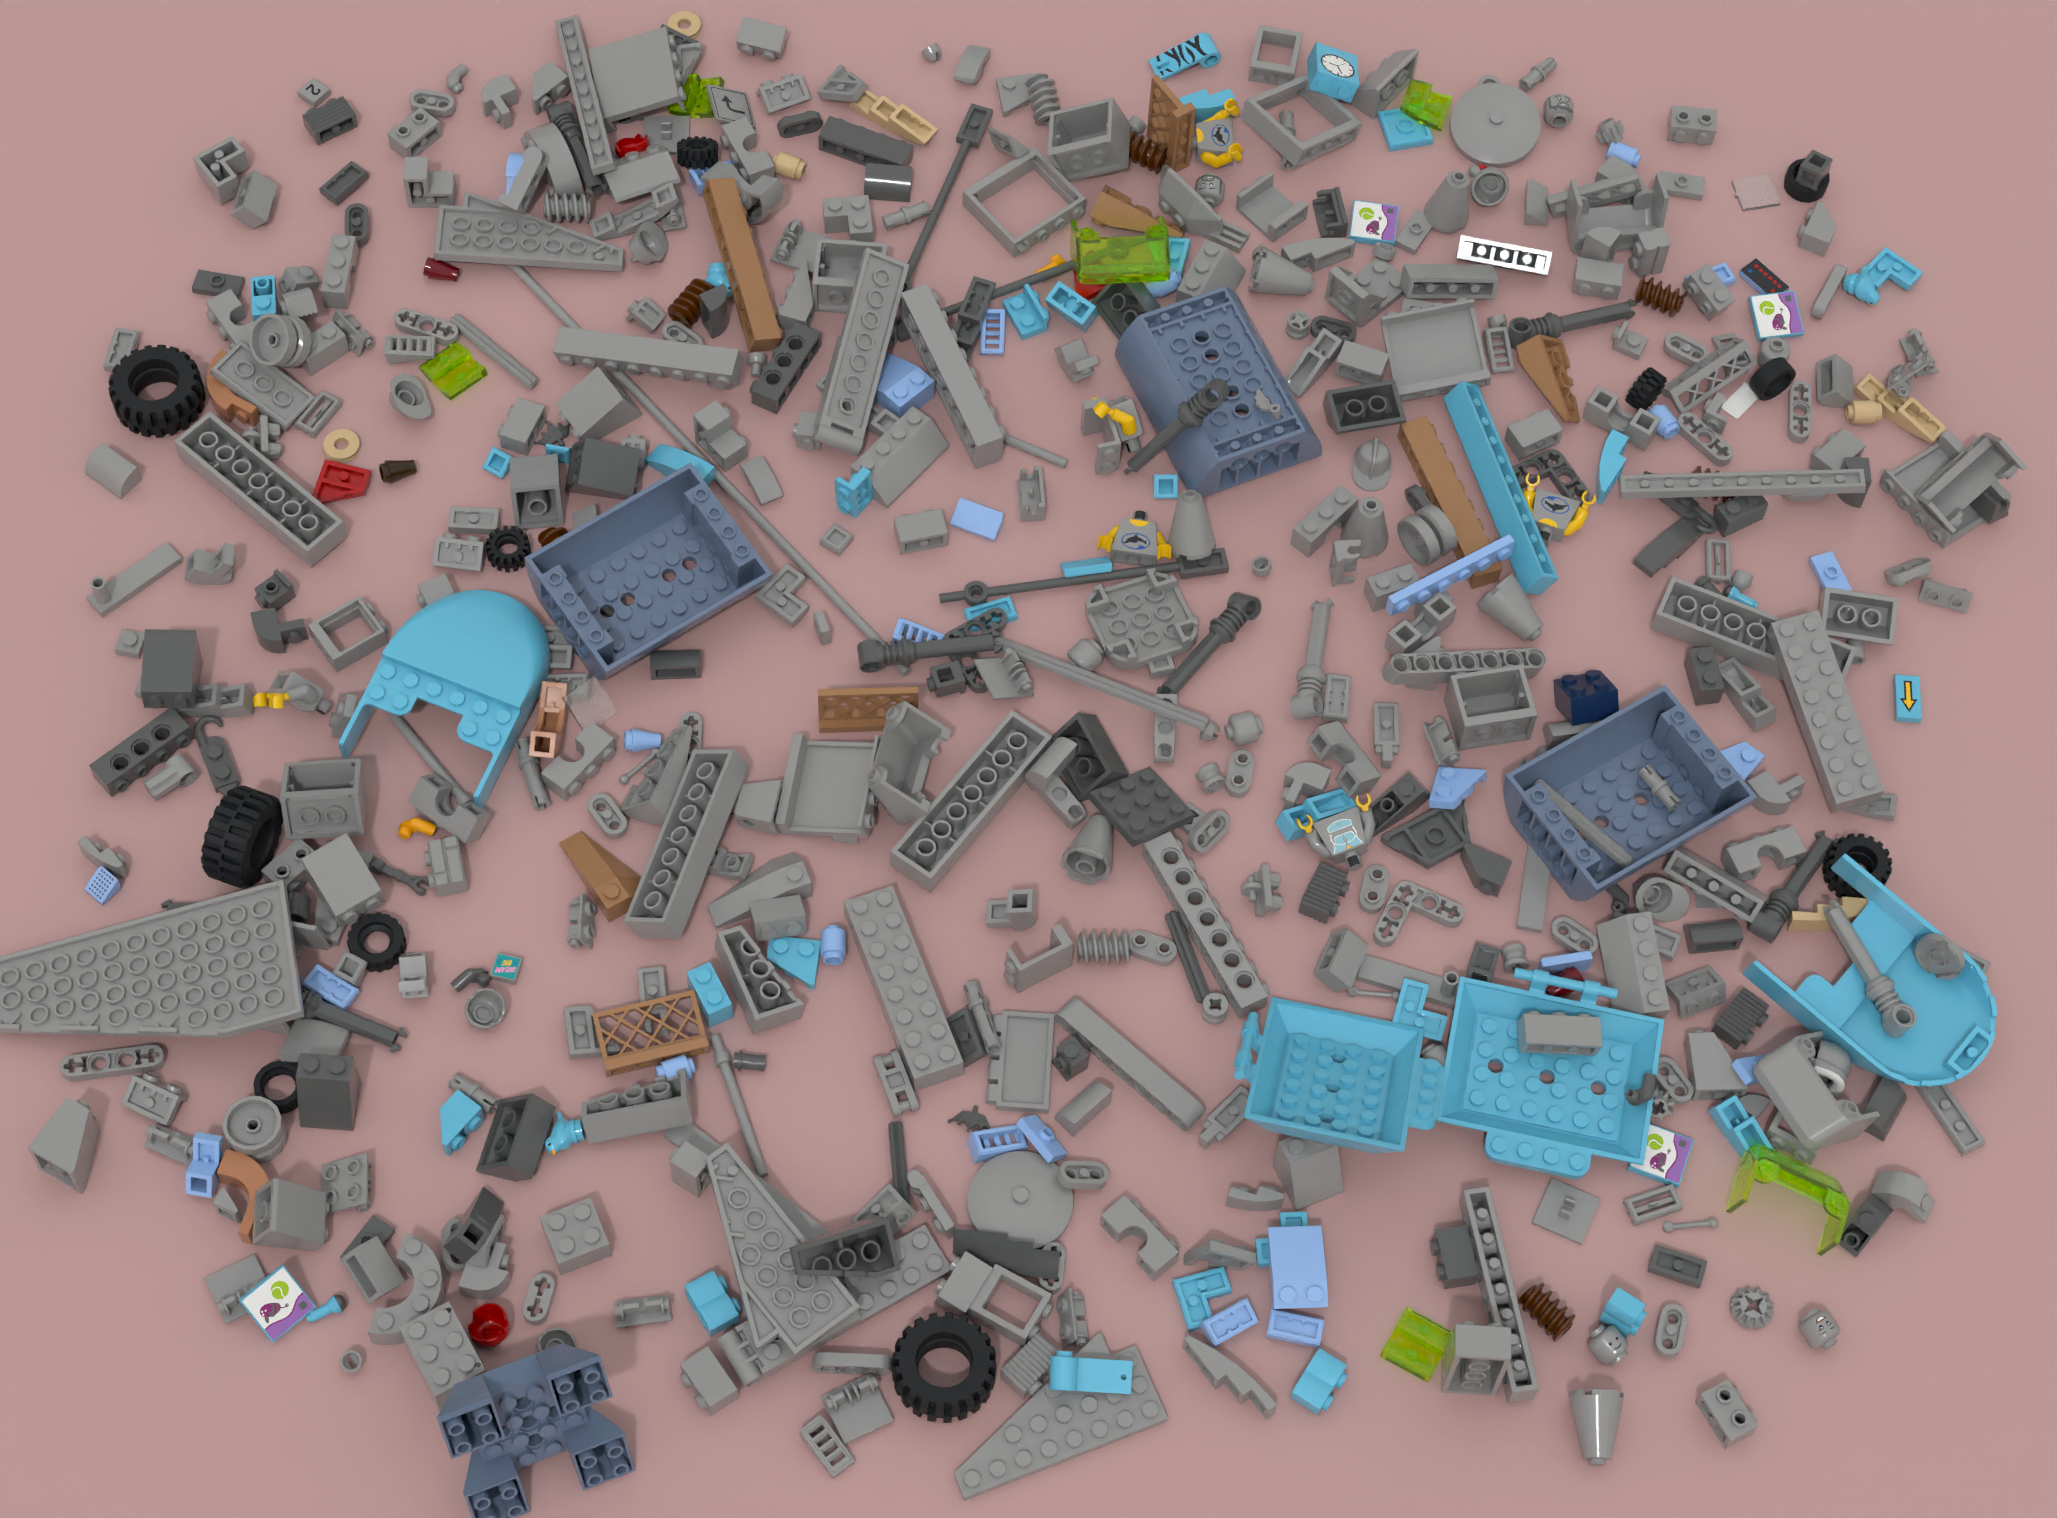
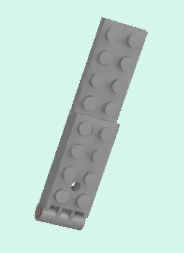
M868 247L863 250L841 335L837 337L820 400L812 440L854 456L859 454L863 445V438L909 264Z
M923 1225L894 1241L901 1270L878 1278L836 1276L860 1305V1309L795 1358L780 1339H774L757 1352L754 1348L748 1321L722 1335L717 1342L744 1387L748 1388L765 1377L950 1274L951 1271L948 1270L950 1264L926 1226Z

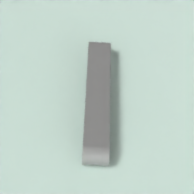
M1535 648L1395 654L1383 668L1382 676L1391 685L1449 683L1450 675L1458 672L1469 673L1483 668L1495 669L1508 664H1513L1514 666L1523 664L1526 678L1532 679L1545 665L1546 656L1541 650Z
M1073 997L1054 1015L1056 1022L1072 1037L1074 1036L1080 1044L1181 1130L1188 1131L1204 1115L1205 1109L1198 1100L1079 999Z

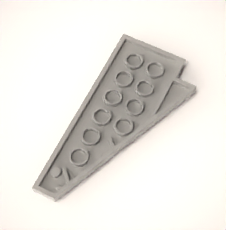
M465 191L463 206H439L434 260L622 272L623 249L533 215L523 214L506 205Z
M726 1143L707 1156L705 1162L754 1348L758 1352L778 1337L795 1358L860 1309V1305L836 1276L795 1274L789 1248L807 1240L732 1147Z
M1096 1334L1074 1357L1133 1361L1131 1394L1049 1389L1048 1381L954 1472V1478L963 1500L966 1501L1166 1423L1168 1417L1136 1345L1110 1355L1102 1334Z

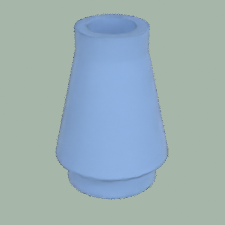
M634 728L624 732V750H630L631 753L660 748L661 746L660 733H652Z

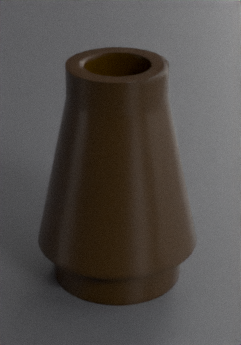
M385 460L384 463L379 464V472L383 483L389 482L391 484L417 473L414 460Z

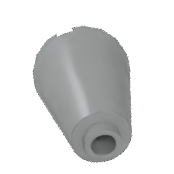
M1451 171L1448 173L1426 203L1424 213L1433 225V229L1442 233H1455L1456 230L1465 228L1469 220V177L1464 172Z
M1266 247L1259 249L1263 253L1261 256L1256 255L1249 277V281L1253 282V286H1248L1249 292L1305 296L1307 292L1311 293L1315 279H1312V273Z
M1185 490L1177 498L1167 542L1172 547L1171 555L1179 558V555L1187 556V560L1202 559L1211 555L1212 549L1216 547L1202 495L1195 490Z
M1366 497L1360 501L1343 525L1340 535L1341 540L1361 539L1359 554L1362 559L1373 555H1380L1386 549L1389 540L1383 505L1374 497Z
M1513 574L1502 580L1491 593L1489 592L1477 604L1480 611L1524 641L1528 639L1534 641L1543 633L1540 629L1543 626L1540 618Z
M1104 815L1091 816L1061 858V867L1063 869L1065 867L1069 871L1068 876L1077 882L1095 885L1096 881L1103 880V883L1110 876L1113 825Z
M1583 1389L1572 1390L1569 1392V1401L1583 1459L1589 1460V1465H1606V1460H1611L1624 1393H1620L1617 1390L1592 1389V1391L1585 1392V1395H1583Z

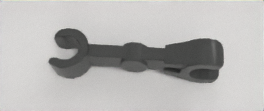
M373 857L369 863L371 872L377 875L384 874L395 879L397 882H402L419 896L426 894L425 890L418 888L420 884L430 887L428 878L407 875L402 870H396L386 865L383 860L377 857Z

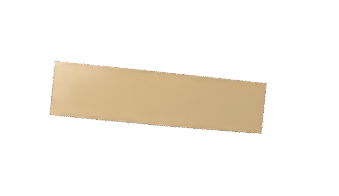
M867 89L856 102H850L849 104L851 108L886 130L923 146L938 131L935 126L903 103L897 106L884 95L878 98Z
M1871 373L1853 389V392L1863 400L1880 402L1883 416L1929 443H1932L1947 428L1913 396L1906 399L1905 397L1898 396L1893 388L1887 391V388Z
M1842 897L1839 906H1841L1850 923H1852L1868 904L1866 898ZM1817 904L1814 912L1792 911L1787 921V931L1817 932L1833 930L1824 915L1823 907L1827 906V904Z

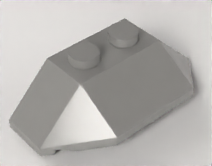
M1166 164L1163 165L1158 189V206L1164 214H1168L1177 227H1182L1189 234L1209 233L1221 235L1224 233L1223 218L1171 167Z

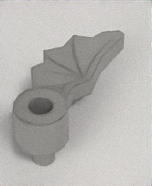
M1257 389L1256 396L1254 397L1256 407L1260 408L1263 412H1271L1275 419H1279L1282 414L1280 405L1270 404V400L1263 395L1260 389Z

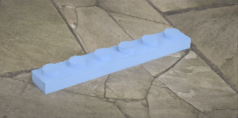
M1508 534L1388 596L1386 611L1390 616L1398 612L1404 613L1412 605L1418 602H1425L1431 595L1446 591L1452 584L1458 581L1463 582L1467 580L1473 573L1479 570L1481 572L1485 571L1491 564L1499 560H1506L1512 554L1514 539Z

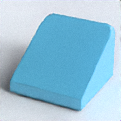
M546 444L547 455L558 454V461L560 463L569 464L572 448Z
M492 447L482 468L504 479L510 471L509 458L516 457L499 448Z
M1154 474V499H1177L1178 475Z

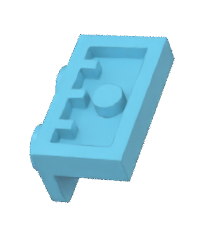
M1029 284L1023 285V293L1002 300V307L1005 309L1021 340L1046 332L1047 324L1050 320L1047 309L1045 307L1042 308L1037 292L1035 290L1032 291Z
M863 467L858 473H854L851 476L849 483L840 477L834 480L837 507L844 514H850L856 518L873 500L871 471Z

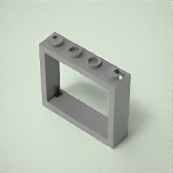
M1308 74L1294 78L1285 84H1280L1271 90H1266L1257 96L1249 97L1244 102V108L1240 115L1241 119L1295 167L1355 141L1363 124L1335 98L1309 90ZM1301 95L1335 127L1300 142L1265 110Z
M1035 147L963 190L962 205L1013 258L1027 252L1030 247L1038 242H1043L1049 235L1055 231L1062 230L1068 223L1074 219L1081 218L1085 213L1086 198ZM1035 170L1068 206L1019 237L1014 238L981 202Z

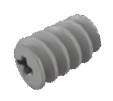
M1037 74L1027 79L1026 84L1029 87L1028 93L1032 103L1031 108L1034 112L1033 118L1036 120L1035 124L1047 125L1050 121V112L1058 111L1061 107L1059 104H1054L1059 100L1058 96L1053 95L1057 92V89L1051 87L1055 84V80L1048 79L1047 74Z
M544 192L543 217L546 215L548 221L551 222L553 216L556 215L557 221L561 222L562 217L565 216L567 222L570 223L572 216H574L576 222L579 223L583 216L585 222L589 223L590 197L586 200L585 194L581 193L579 200H577L575 193H572L570 200H568L566 193H563L561 199H558L557 193L554 192L552 198L549 199L547 192Z
M1094 931L1090 932L1088 939H1086L1084 932H1080L1076 946L1077 964L1081 957L1084 958L1086 964H1089L1091 957H1094L1096 964H1099L1101 957H1104L1106 964L1110 963L1111 957L1115 958L1117 964H1120L1121 958L1125 957L1126 963L1129 964V939L1125 931L1120 933L1119 939H1117L1114 931L1110 933L1108 939L1104 931L1100 932L1098 939Z

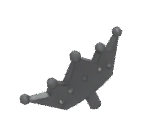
M546 421L548 434L541 432L543 439L535 441L534 444L546 446V444L554 445L558 442L560 446L564 447L565 444L562 439L568 437L571 424L562 426L561 423H558L557 428Z
M974 1105L972 1112L962 1111L951 1120H948V1123L958 1121L957 1124L959 1126L965 1123L967 1132H970V1129L976 1126L979 1127V1131L984 1127L991 1129L986 1117L977 1114L978 1106Z

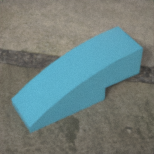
M1230 88L1209 95L1206 89L1178 98L1183 105L1191 102L1195 106L1194 123L1203 122L1221 109L1225 110L1224 104L1230 98L1237 102Z
M1614 429L1611 430L1605 442L1597 468L1596 496L1597 503L1602 505L1620 477L1627 460L1622 455L1626 449L1629 437Z
M659 444L645 460L646 464L665 476L692 463L707 485L716 477L715 466L691 453L668 445Z
M1341 788L1307 798L1302 805L1283 810L1275 823L1287 842L1305 836V830L1296 824L1297 818L1300 820L1301 825L1305 826L1308 823V818L1305 814L1309 815L1313 823L1357 807V805Z
M1736 1095L1727 1097L1708 1109L1709 1114L1729 1143L1758 1175L1781 1162L1755 1117L1748 1116Z

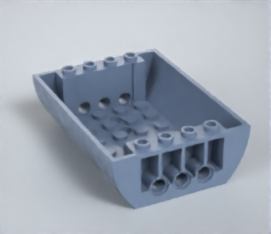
M1223 286L1141 314L1128 326L1121 336L1115 350V357L1157 435L1178 417L1179 404L1190 400L1210 380L1214 378L1223 379L1227 382L1229 390L1238 394L1235 397L1228 396L1208 416L1204 417L1200 427H1186L1164 447L1186 490H1195L1203 498L1322 456V445L1239 296L1232 289ZM1212 354L1216 356L1217 359L1208 360L1205 356ZM1211 389L1212 395L1219 397L1217 391ZM1257 389H1260L1263 395L1270 400V404L1280 405L1282 414L1279 419H1275L1271 412H1263L1260 408L1256 407L1254 397L1256 396ZM1238 409L1246 410L1248 414L1238 415L1235 411Z
M692 463L685 465L524 557L526 570L539 603L558 627L566 641L573 646L574 652L591 676L597 680L606 679L769 583L773 576L767 565ZM686 561H693L696 567L688 570L682 564ZM665 573H672L676 578L669 582L665 581L662 576ZM629 596L635 602L632 605H624L621 599ZM608 606L612 607L614 614L611 617L606 618L600 614Z
M1666 685L1505 775L1504 799L1510 823L1546 865L1550 874L1568 897L1575 901L1591 899L1751 806L1757 799L1756 794ZM1651 764L1657 774L1663 780L1665 779L1669 782V788L1681 799L1682 804L1677 809L1673 807L1674 811L1669 812L1657 796L1655 797L1651 794V789L1644 780L1638 776V772L1643 767L1647 769L1646 765ZM1538 779L1544 780L1594 824L1596 820L1605 821L1607 827L1600 829L1634 857L1633 863L1623 869L1588 838L1583 839L1577 832L1579 830L1567 820L1549 797L1550 793L1541 782L1535 786L1533 784ZM1642 797L1646 800L1647 804L1639 805L1635 802L1634 798Z

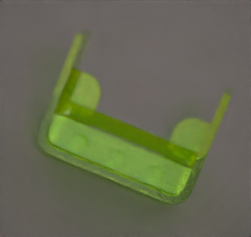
M1158 217V225H1152L1145 230V236L1099 237V234L1092 228L1078 230L1076 221L1071 220L1070 256L1079 282L1083 284L1159 282L1170 278L1168 230L1163 217Z
M1754 1144L1748 1148L1743 1155L1726 1212L1731 1214L1747 1202L1753 1181L1761 1184H1769L1774 1181L1823 1204L1828 1218L1817 1254L1822 1256L1837 1246L1840 1242L1850 1209L1849 1199L1841 1183L1833 1177L1764 1145Z

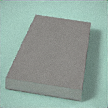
M241 340L210 369V375L243 400L257 406L260 413L266 415L273 423L280 424V428L284 431L303 414L316 398L277 367L260 364L254 359L250 347Z

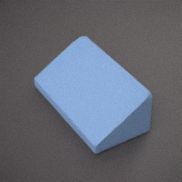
M960 498L950 525L995 541L1004 523V513Z

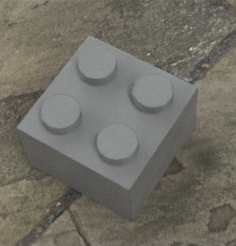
M591 1197L540 1217L542 1229L561 1275L612 1256L610 1244Z

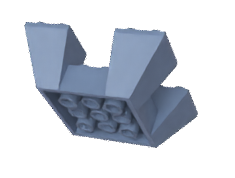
M561 1343L454 1385L437 1416V1420L451 1459L472 1452L463 1491L472 1518H517L530 1512L516 1470L567 1450L583 1491L635 1471L623 1430L590 1407V1405L613 1397L600 1355Z

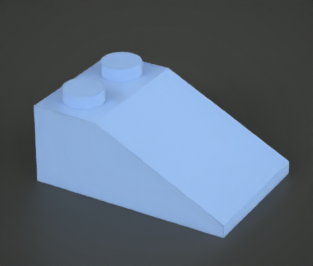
M886 352L874 401L883 409L886 408L901 418L912 406L919 409L934 398L935 381L919 366Z
M1321 1225L1267 1227L1271 1309L1328 1307L1327 1274Z

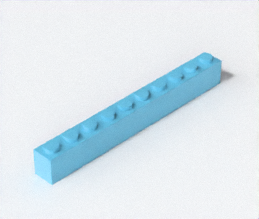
M1461 381L1443 398L1447 411L1455 425V430L1459 435L1463 450L1471 464L1470 467L1475 474L1479 489L1482 491L1486 506L1492 515L1494 525L1500 537L1502 538L1510 534L1515 541L1509 559L1521 587L1525 593L1540 595L1559 579L1479 386L1478 384Z

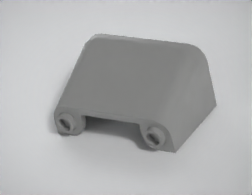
M903 701L896 706H891L885 717L887 720L874 764L867 780L868 787L892 819L905 825L928 813L931 802L925 799L926 796L921 793L930 758L938 755L939 750L936 749L938 743L941 740L944 742L948 741L951 730L913 705Z

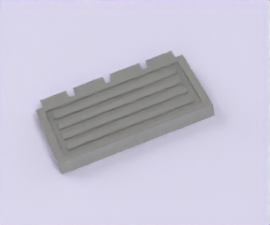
M1003 1010V1015L992 1016L1002 1048H999L1000 1050L996 1053L989 1054V1058L997 1060L989 1061L987 1081L997 1084L987 1085L986 1104L996 1105V1110L1048 1114L1055 1014Z

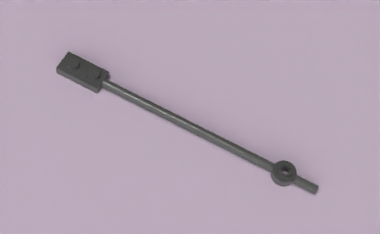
M973 103L970 105L956 136V143H960L961 146L907 263L909 268L902 292L912 289L910 279L967 152L970 147L978 149L992 118L993 109Z
M1149 232L1130 239L1119 235L1113 236L1108 240L1106 248L994 289L991 300L1020 290L1025 284L1031 286L1108 256L1114 260L1125 259L1129 255L1130 248L1151 241V235ZM963 301L940 310H944L947 316L959 312ZM901 316L895 317L893 326L897 327L899 342L911 339Z
M1216 548L1212 549L1211 555L1202 559L1187 560V556L1179 555V558H1176L1177 562L1082 576L1060 577L987 587L980 581H972L964 587V591L939 594L940 603L965 600L968 605L976 606L986 603L988 597L1141 577L1146 575V569L1156 568V572L1161 573L1179 571L1180 578L1186 579L1228 573L1229 566L1225 549Z

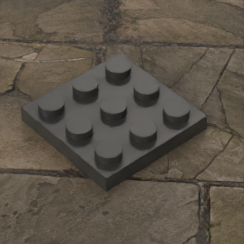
M1151 767L1089 793L1088 799L1132 847L1188 824L1194 818V813Z

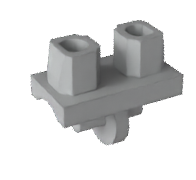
M260 415V424L256 426V431L254 427H248L247 431L241 434V437L254 448L256 446V450L267 459H278L281 453V444L268 442V439L278 440L280 424L268 422L266 415Z
M1262 864L1260 870L1247 877V883L1243 884L1240 888L1241 894L1249 897V902H1254L1255 916L1263 917L1267 912H1278L1283 906L1281 895H1273L1271 891L1276 890L1280 886V874L1269 872V865Z

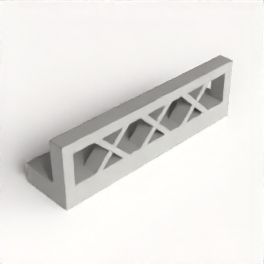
M1637 170L1578 187L1580 196L1588 199L1589 208L1633 197L1642 191ZM1569 190L1548 195L1547 200L1553 219L1567 215L1566 202Z
M1734 338L1667 383L1661 391L1664 397L1672 399L1679 414H1682L1758 363L1746 340ZM1744 352L1749 362L1741 367L1735 366L1737 356ZM1723 365L1728 366L1727 376L1723 379H1717L1719 368ZM1704 378L1710 379L1708 389L1704 392L1698 391L1700 381ZM1685 391L1691 392L1689 402L1683 406L1678 396Z

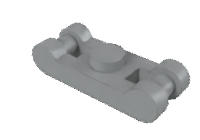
M898 1050L889 1051V1055L881 1057L877 1055L872 1057L874 1068L881 1081L893 1117L901 1116L902 1112L907 1110L911 1112L919 1110L918 1101ZM892 1064H893V1066L895 1067V1068H892V1069H889V1070H886V1069H885L886 1066H889V1065H892ZM905 1094L907 1100L898 1102L897 1096Z

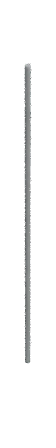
M507 265L566 327L581 329L520 265ZM622 370L610 371L688 453L713 465ZM715 467L716 477L714 480L868 639L878 640L884 645V641ZM897 662L895 667L904 676H907L911 672L910 667L899 665V662Z

